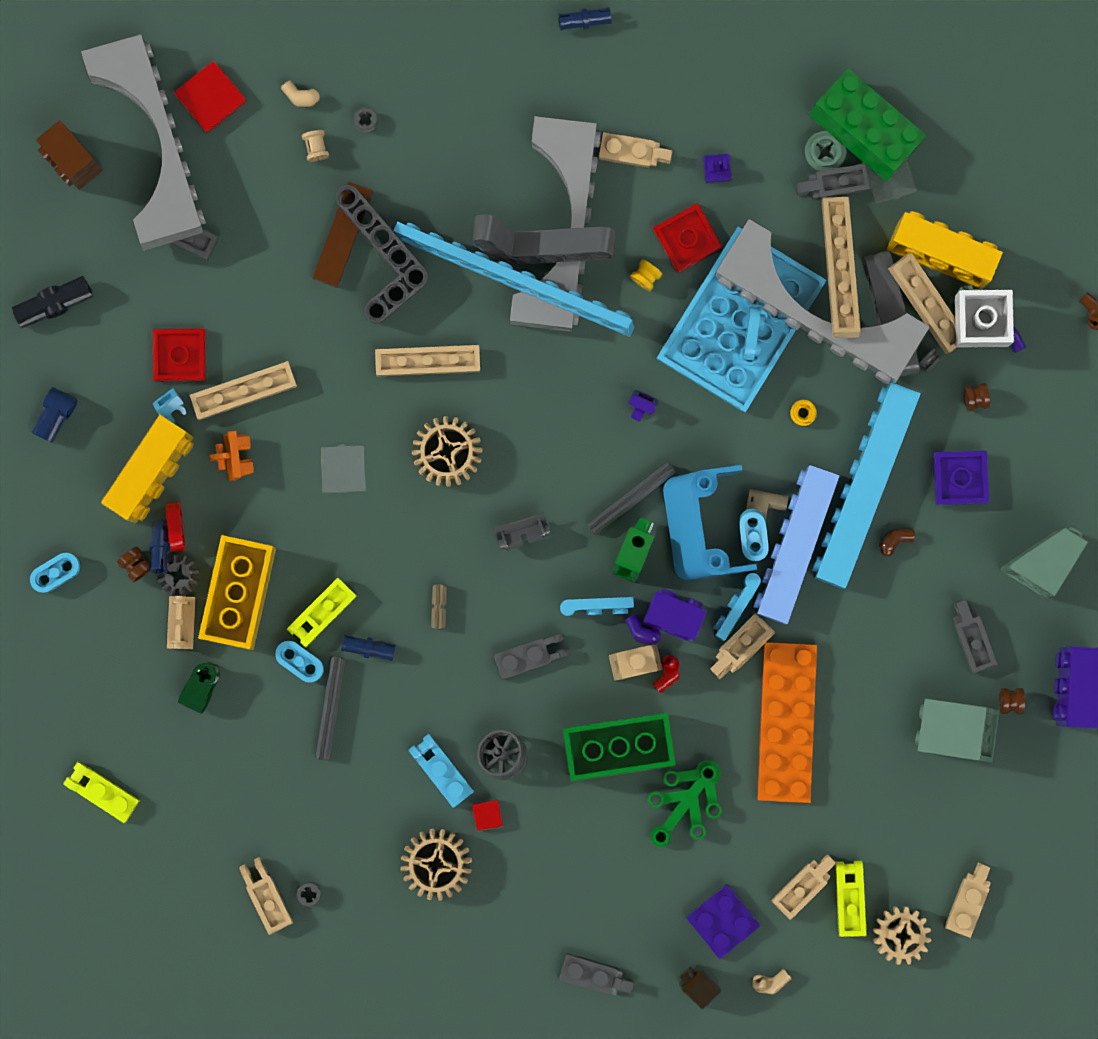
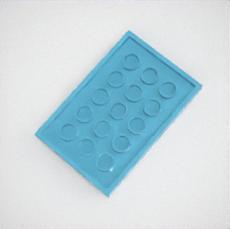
M737 227L656 359L745 413L796 330L785 323V318L778 314L776 317L768 314L762 309L763 305L756 301L750 303L740 296V291L733 287L729 290L717 282L719 279L716 278V271L742 231V228ZM771 247L773 264L782 285L790 296L808 311L825 284L826 279ZM750 307L761 309V314L765 315L763 330H758L757 340L762 341L760 356H754V360L743 359Z

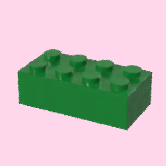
M848 68L815 103L809 113V116L886 182L927 136Z
M668 713L563 728L571 781L676 766Z

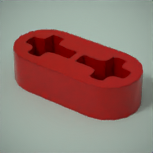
M180 501L166 503L170 549L172 552L186 550L181 503Z

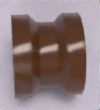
M981 383L978 387L964 386V402L968 412L974 411L979 407L983 409L990 408V395L986 383Z
M1008 688L1000 689L999 707L1001 714H1008L1010 711H1015L1016 714H1024L1025 693L1023 688H1016L1015 691H1010Z

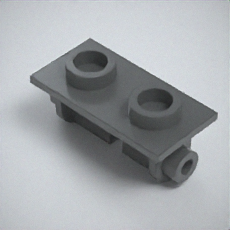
M544 512L494 528L500 550L506 549V551L524 545L523 541L528 540L529 543L541 539L545 540L547 539L546 536L551 535Z

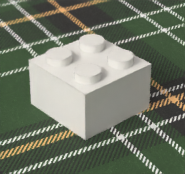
M959 290L955 295L956 347H1009L1014 342L1013 290Z

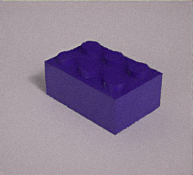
M664 588L661 592L656 591L653 594L642 623L690 643L695 641L707 612L701 609L703 604L689 598L685 602L677 599V593Z
M1060 647V652L1056 654V668H1059V678L1055 679L1054 692L1058 694V702L1053 707V720H1057L1056 726L1098 728V648Z

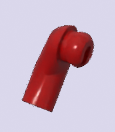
M666 655L663 658V675L652 683L660 694L679 679L680 663L673 655Z

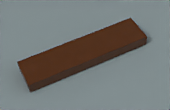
M351 182L347 183V185L355 187L368 203L370 202L373 190ZM344 192L341 202L346 205L352 204L355 201L354 194ZM338 208L313 276L314 280L336 288L340 284L359 232L340 208ZM366 211L359 213L357 216V220L361 224Z

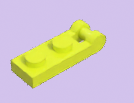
M337 578L287 628V631L291 635L295 634L301 640L300 644L306 648L357 596ZM306 621L313 627L309 633L302 627Z
M77 761L73 767L75 771L71 777L66 778L63 784L121 822L126 823L140 800L85 764ZM83 776L90 779L86 787L79 783Z
M838 861L835 864L839 936H866L862 861H854L853 864H844L843 861ZM845 874H854L855 882H845Z

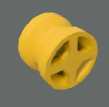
M642 259L638 270L632 272L630 278L645 290L651 291L654 287V281L660 279L663 274L654 265Z

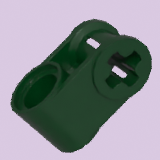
M210 662L197 665L184 686L178 703L203 714L219 680V668ZM209 669L208 673L211 675V678L203 680L204 675L201 674V671Z

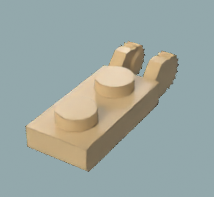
M258 857L254 861L255 867L262 877L261 880L254 883L251 872L245 864L239 868L247 884L246 889L270 935L294 922L272 876L268 874L262 859Z

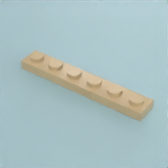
M823 197L822 213L833 338L859 337L860 320L849 197Z

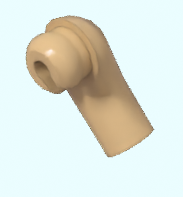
M291 80L281 87L282 91L297 107H311L320 99L317 90H298Z
M782 969L775 977L754 976L752 985L754 990L759 993L776 994L792 978Z

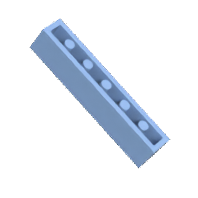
M811 465L807 467L806 471L801 470L797 480V485H800L798 495H792L788 509L792 510L789 520H783L779 532L783 534V538L780 544H775L771 554V558L775 559L772 569H766L762 583L766 584L763 594L758 593L753 606L757 608V615L784 625L788 624L839 475Z

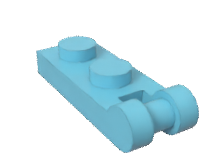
M750 573L744 577V589L740 595L737 593L733 595L727 605L731 608L726 617L721 615L714 626V629L717 630L714 635L722 641L726 640L760 585L761 579L758 574Z
M633 597L564 600L560 605V611L564 616H571L575 611L586 610V615H602V610L612 609L613 614H628V609L634 608Z
M427 734L423 738V742L418 746L413 745L408 751L454 808L472 794L474 790L431 735ZM431 749L435 756L427 761L423 754Z

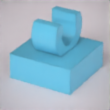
M174 388L152 403L157 413L164 418L167 417L172 423L175 422L171 415L174 410H180L183 415L186 414V410L182 405L183 401Z

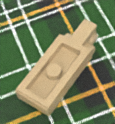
M603 132L599 159L650 168V166L656 167L657 162L670 164L672 150L659 148L660 143L652 140Z
M755 613L719 649L720 652L716 656L719 661L710 670L718 679L726 675L729 670L734 673L775 634V631Z
M828 854L819 863L812 860L771 901L791 920L827 884L831 877L827 872L836 862Z
M977 863L974 874L968 873L966 878H963L945 928L971 938L989 892L991 882L986 880L990 870L989 866Z

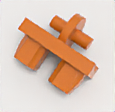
M228 431V434L223 435L224 448L223 444H216V454L209 455V459L211 462L217 461L219 471L226 470L227 466L228 481H236L254 472L252 459L239 460V451L249 450L251 447L250 436L236 434V431Z

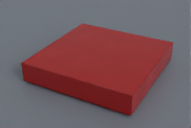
M214 60L174 92L175 96L207 134L247 102Z
M698 203L652 228L677 274L723 249Z
M153 329V381H206V329Z

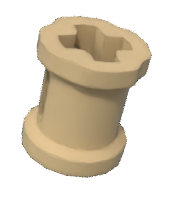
M314 130L302 134V140L306 142L308 151V162L324 160L329 157L323 140V136H325L324 130Z

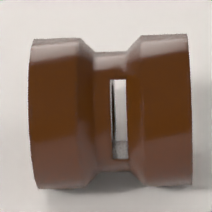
M138 546L130 549L117 560L118 565L122 569L127 570L128 577L133 583L150 572L151 562L142 557V551Z

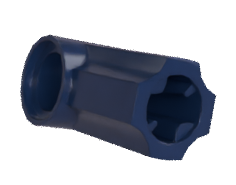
M53 387L45 397L43 402L44 409L31 433L53 443L63 422L72 415L78 400Z

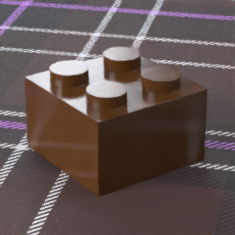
M61 120L36 139L41 145L38 151L53 168L56 165L58 166L54 170L69 187L74 184L80 190L103 171Z

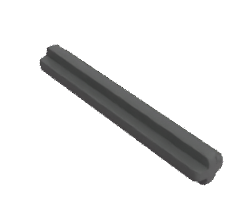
M665 463L588 523L589 529L595 535L600 533L675 474L674 468L669 463Z
M334 656L330 662L316 758L320 760H329L331 757L345 668V659Z

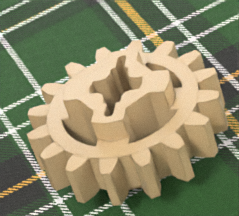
M904 906L902 912L899 911L898 907H893V914L885 910L883 913L886 918L884 920L877 918L876 920L881 925L880 928L873 929L874 933L879 934V937L875 938L873 942L881 944L877 951L880 954L887 952L885 959L888 961L895 957V963L900 965L902 959L908 965L911 964V957L913 956L920 960L919 952L928 951L924 943H929L932 940L925 935L931 931V928L923 927V924L927 921L926 918L917 919L919 912L916 910L909 914V907ZM898 919L897 924L891 928L887 927L893 920ZM910 919L917 925L919 933L913 932L910 928ZM902 929H904L908 937L903 938L902 942H900L896 934L901 933ZM885 938L893 941L894 951L888 947ZM913 943H916V946L912 950L906 952L907 947H909Z

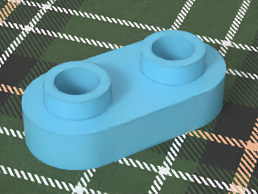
M750 307L743 351V359L754 360V356H760L762 341L757 340L758 330H763L765 315H762L761 309Z
M748 509L740 516L742 551L747 559L760 561L766 557L769 549L766 518L760 510ZM750 518H756L757 522L755 524H751L748 522V520ZM753 542H757L760 544V546L758 548L751 547V544Z
M70 553L57 555L31 573V586L41 593L53 591L78 575L81 568L80 561L75 555ZM69 561L72 564V568L69 571H65L64 564ZM44 575L49 577V582L46 585H43L41 582V578Z
M285 641L277 647L275 656L278 663L301 680L316 682L322 677L324 672L322 662L299 644L293 641ZM288 649L294 651L292 659H287L285 656V652ZM310 664L315 666V672L311 675L306 671L307 666Z

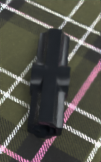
M81 276L61 286L47 287L39 291L36 297L13 306L12 310L19 326L25 328L45 318L52 319L66 313L68 308L92 298L93 295L85 277Z

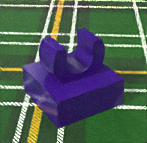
M729 154L703 156L705 183L729 182L732 180Z
M635 390L628 403L635 407L631 418L640 422L645 412L652 415L659 400Z

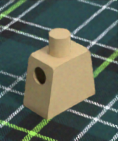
M657 644L609 655L614 681L663 670Z

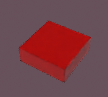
M498 800L472 805L477 831L503 826Z

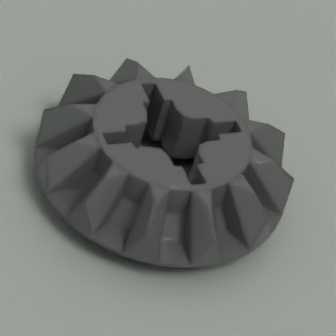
M173 555L167 558V573L158 574V582L162 590L172 596H186L197 587L200 579L197 564L191 558L184 555ZM181 567L182 574L189 577V579H180L175 586V578L168 574V572H177Z

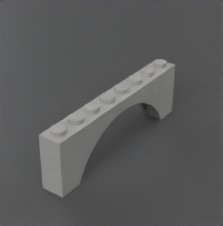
M140 34L81 51L91 83L116 90L133 100L151 119L160 137L162 149L160 178L150 201L133 219L143 251L203 233L201 225L206 223L202 210H196L194 201L198 200L194 184L188 185L186 177L191 176L187 162H181L179 153L183 152L179 137H173L171 129L176 128L172 114H166L164 105L168 104L164 89H158L156 83L161 78L157 66L151 67L149 58L154 57L150 43H144Z
M535 116L532 148L549 160L566 186L572 212L571 228H584L585 223L590 224L592 208H587L588 198H593L595 183L590 182L591 172L596 173L598 157H593L594 147L599 148L601 132L596 131L597 123ZM585 261L557 262L551 271L540 281L543 283L551 281L557 284L562 291L567 293L575 291L582 295L583 284H578L579 274H584ZM523 292L513 295L510 325L572 332L573 325L578 326L579 316Z
M750 219L716 271V278L719 279L717 282L729 290L732 287L741 292L740 296L746 301L760 303L763 305L762 309L774 317L777 314L786 319L785 323L791 328L805 330L808 332L807 336L811 340L819 344L822 341L831 346L830 350L840 357L844 355L853 359L852 363L856 367L864 371L867 368L876 373L875 377L885 384H889V382L896 383L929 329L928 325L907 313L886 324L860 328L859 337L833 338L832 323L812 315L801 307L782 285L773 264L771 232Z

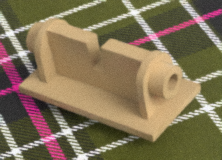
M169 596L168 649H193L196 597Z

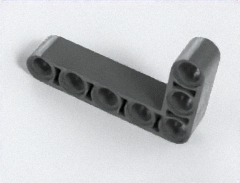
M344 185L336 193L337 205L398 276L365 306L367 320L378 324L386 320L425 286L428 278L427 272L359 191L351 185ZM344 192L354 194L355 201L352 204L346 205L341 202L340 197ZM364 211L369 212L372 216V221L366 225L359 223L357 220L359 213ZM377 232H386L389 236V241L383 245L376 243L374 236ZM394 252H403L406 256V261L400 265L395 264L391 259ZM419 271L423 276V281L420 284H412L408 279L410 272ZM392 288H400L404 296L400 301H392L389 298L388 293ZM378 304L383 308L384 313L380 318L370 316L369 308L372 305Z
M481 214L475 216L472 243L496 262L502 261L509 265L612 259L614 255L616 231L608 227H587L514 232L495 216Z

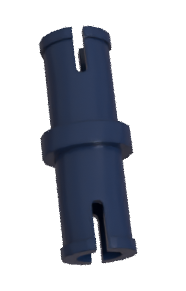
M606 7L588 11L586 8H583L580 12L558 14L560 31L583 27L584 30L589 29V26L611 24L610 8Z
M156 519L152 521V542L149 543V550H151L150 572L155 573L157 569L156 574L167 573V552L170 551L167 520L163 524V519Z
M344 635L341 651L364 655V658L368 659L371 656L393 661L396 645L373 641V638L369 637L366 640Z

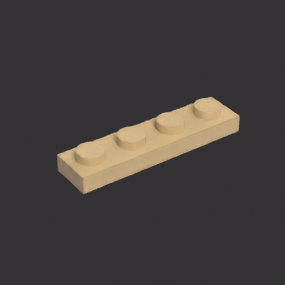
M906 254L888 270L923 322L929 326V331L944 353H950L957 348L955 317L913 254Z
M479 345L375 349L376 376L480 372Z
M287 361L191 394L190 398L197 419L200 421L296 388L297 384L290 363Z

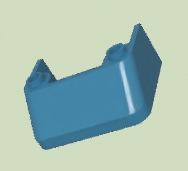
M742 465L701 470L672 477L666 481L663 487L674 570L680 579L689 581L757 570L756 564L730 568L729 558L723 550H706L698 499L710 496L715 492L717 477L739 474L742 471Z

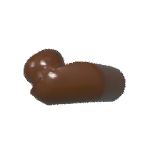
M1087 292L1079 302L1088 309V324L1090 328L1098 330V300Z
M914 529L890 530L880 541L881 554L891 556L900 542H914Z

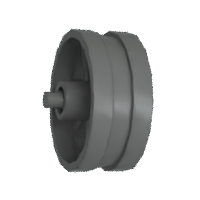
M505 730L492 731L487 734L479 743L477 750V760L481 769L490 776L500 780L513 779L519 775L525 768L528 759L527 748L524 742L513 733ZM508 737L502 747L499 738ZM514 739L518 744V748L509 750ZM494 742L496 747H494L493 750H488V748ZM486 754L494 757L488 764L486 763ZM519 754L517 762L515 763L512 760L513 755ZM498 762L499 774L490 771ZM505 764H511L513 767L505 772Z

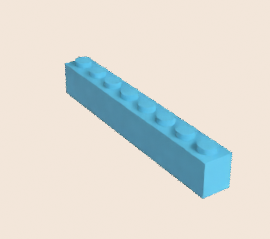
M890 383L887 388L882 387L877 399L881 403L878 412L873 411L868 422V426L872 428L868 436H863L859 446L862 454L859 460H854L849 474L853 475L850 485L845 483L840 498L844 499L840 509H835L831 518V522L834 523L831 533L826 532L821 547H824L825 550L822 557L817 556L812 568V571L816 572L814 579L840 589H846L921 393Z

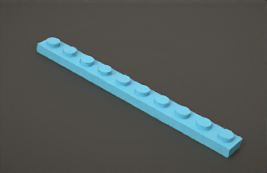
M397 222L393 230L400 241L631 337L634 324L632 319H630V315L623 311L617 310L615 313L608 310L607 306L599 301L593 300L591 303L584 300L583 296L575 291H569L568 293L562 291L557 284L551 281H545V283L538 281L529 272L522 271V273H519L505 262L499 261L495 263L481 252L476 251L474 254L467 251L465 246L457 242L447 243L438 234L430 232L428 235L421 232V229L412 223L404 225Z

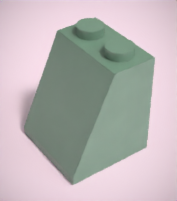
M1072 527L1054 531L1003 565L1000 571L1043 598L1053 597L1060 589L1088 542L1082 539L1084 535Z
M925 699L919 711V718L922 720L921 730L917 731L915 740L918 751L993 763L1000 711L986 707Z

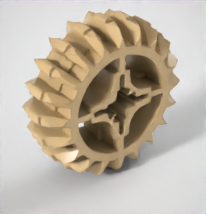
M447 416L443 418V425H440L438 419L435 418L433 422L436 427L431 428L426 423L424 427L428 433L417 432V435L423 440L422 442L418 440L413 441V445L420 447V450L412 451L413 456H420V459L414 461V465L419 466L423 464L424 466L419 470L420 475L428 471L429 474L426 478L428 482L432 481L434 476H436L437 486L441 485L442 479H446V486L451 487V479L455 478L457 485H461L459 476L463 475L466 480H469L470 476L466 471L469 469L474 473L477 472V468L472 465V462L481 463V458L474 456V454H480L483 450L480 447H474V445L480 443L481 440L479 437L471 439L476 431L473 428L466 432L465 430L468 427L466 421L462 423L461 427H458L459 419L456 417L453 419L452 425L449 424ZM444 431L456 432L466 441L452 443L447 440ZM437 434L439 440L438 448L432 451L431 454L426 455L429 441ZM442 440L445 441L446 446L449 445V448H454V451L451 452L452 464H450L449 459L445 455L443 457L440 455L444 451ZM469 448L465 464L458 469L455 462L456 456ZM432 461H445L450 472L437 471L429 463Z
M434 828L430 829L429 838H427L424 831L420 832L422 841L419 842L417 838L413 837L411 842L415 847L412 848L406 845L404 848L407 852L411 853L410 856H401L402 861L409 862V865L401 866V871L410 872V874L403 878L404 881L413 879L414 882L409 886V889L413 890L418 885L421 888L417 894L419 897L423 895L424 890L429 891L427 895L428 900H432L433 892H437L438 900H442L443 891H446L447 896L451 898L453 896L452 887L458 892L462 890L461 886L457 883L458 881L465 884L468 882V879L462 876V873L469 874L472 871L471 868L464 867V864L472 862L470 857L463 858V854L468 853L469 848L466 847L460 850L459 846L464 841L459 839L455 844L452 841L455 837L453 832H451L448 839L445 838V829L440 830L439 836H436ZM429 843H436L432 856H416L423 846ZM444 844L454 851L458 864H453V862H449L444 858ZM439 851L440 862H443L444 867H439L434 878V870L431 869L432 867L429 866V863L425 862L434 861ZM415 864L428 870L429 884L420 879L416 872ZM457 872L456 876L449 883L436 886L440 873Z

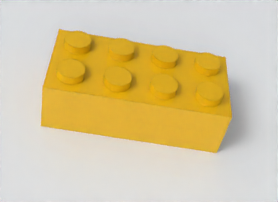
M910 211V213L905 212L900 218L886 249L887 251L889 250V252L901 257L912 253L919 264L977 288L983 289L991 282L1003 253L997 250L998 247L985 241L983 243L973 240L972 235L962 231L955 233L948 230L949 226L944 223L926 221L922 214Z
M159 415L101 503L130 522L137 524L139 520L143 521L150 511L148 506L153 498L157 500L165 488L163 483L167 477H173L178 470L179 465L177 462L181 456H186L192 449L194 443L191 441L194 437Z
M221 535L199 639L254 650L276 547Z

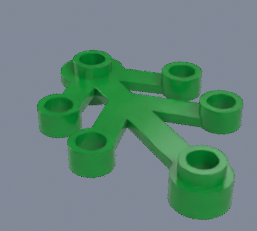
M704 760L697 765L695 770L682 772L667 771L663 776V781L667 786L673 787L678 782L696 781L688 790L667 793L652 792L648 795L647 801L653 808H658L666 803L679 802L665 823L652 829L650 840L655 846L665 847L670 843L671 831L688 808L691 819L690 835L696 840L704 838L706 829L702 825L698 795L704 787L708 802L705 808L707 816L714 819L721 815L722 809L717 802L715 784L721 777V769L716 762ZM706 768L712 769L713 775L711 778L704 777L703 771ZM670 773L676 776V781L672 784L666 780L667 775ZM653 795L660 796L659 804L654 805L651 803L650 799ZM715 805L718 807L716 815L709 814L710 806ZM695 827L702 828L703 833L701 836L693 835ZM658 832L666 834V839L663 842L656 840Z

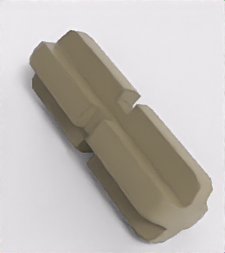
M443 584L433 585L432 605H434V608H432L431 627L434 629H444L446 626V609H444V605H446L447 586Z

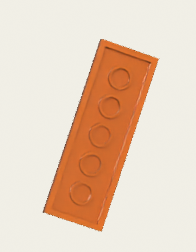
M767 642L764 644L757 800L811 803L817 645Z

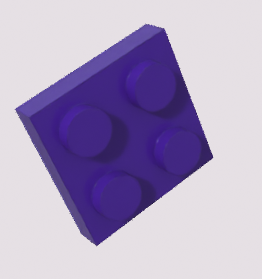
M987 451L933 453L935 505L989 503Z
M727 884L686 916L719 960L760 927Z

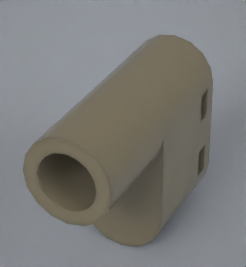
M749 489L745 511L748 509H758L766 518L768 508L786 511L788 496ZM750 518L749 522L756 523L757 519Z

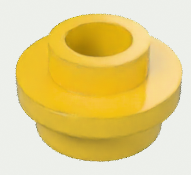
M808 400L795 402L790 410L791 419L800 426L811 424L817 414L814 404ZM806 409L808 412L807 417H800L798 411Z

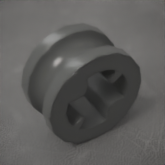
M361 108L354 115V125L359 132L370 133L376 128L377 117L370 108ZM360 116H371V124L366 126V123H364V126L360 124Z
M934 348L919 362V367L923 366L926 373L943 357L942 355H936Z
M313 882L304 883L297 891L298 901L307 907L317 904L322 895L320 887ZM306 887H311L312 892H316V898L313 897L311 902L307 901V897L302 896V892L307 891Z

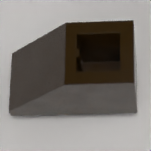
M698 965L694 969L690 966L680 976L681 982L679 985L681 990L702 1010L721 992L720 987Z

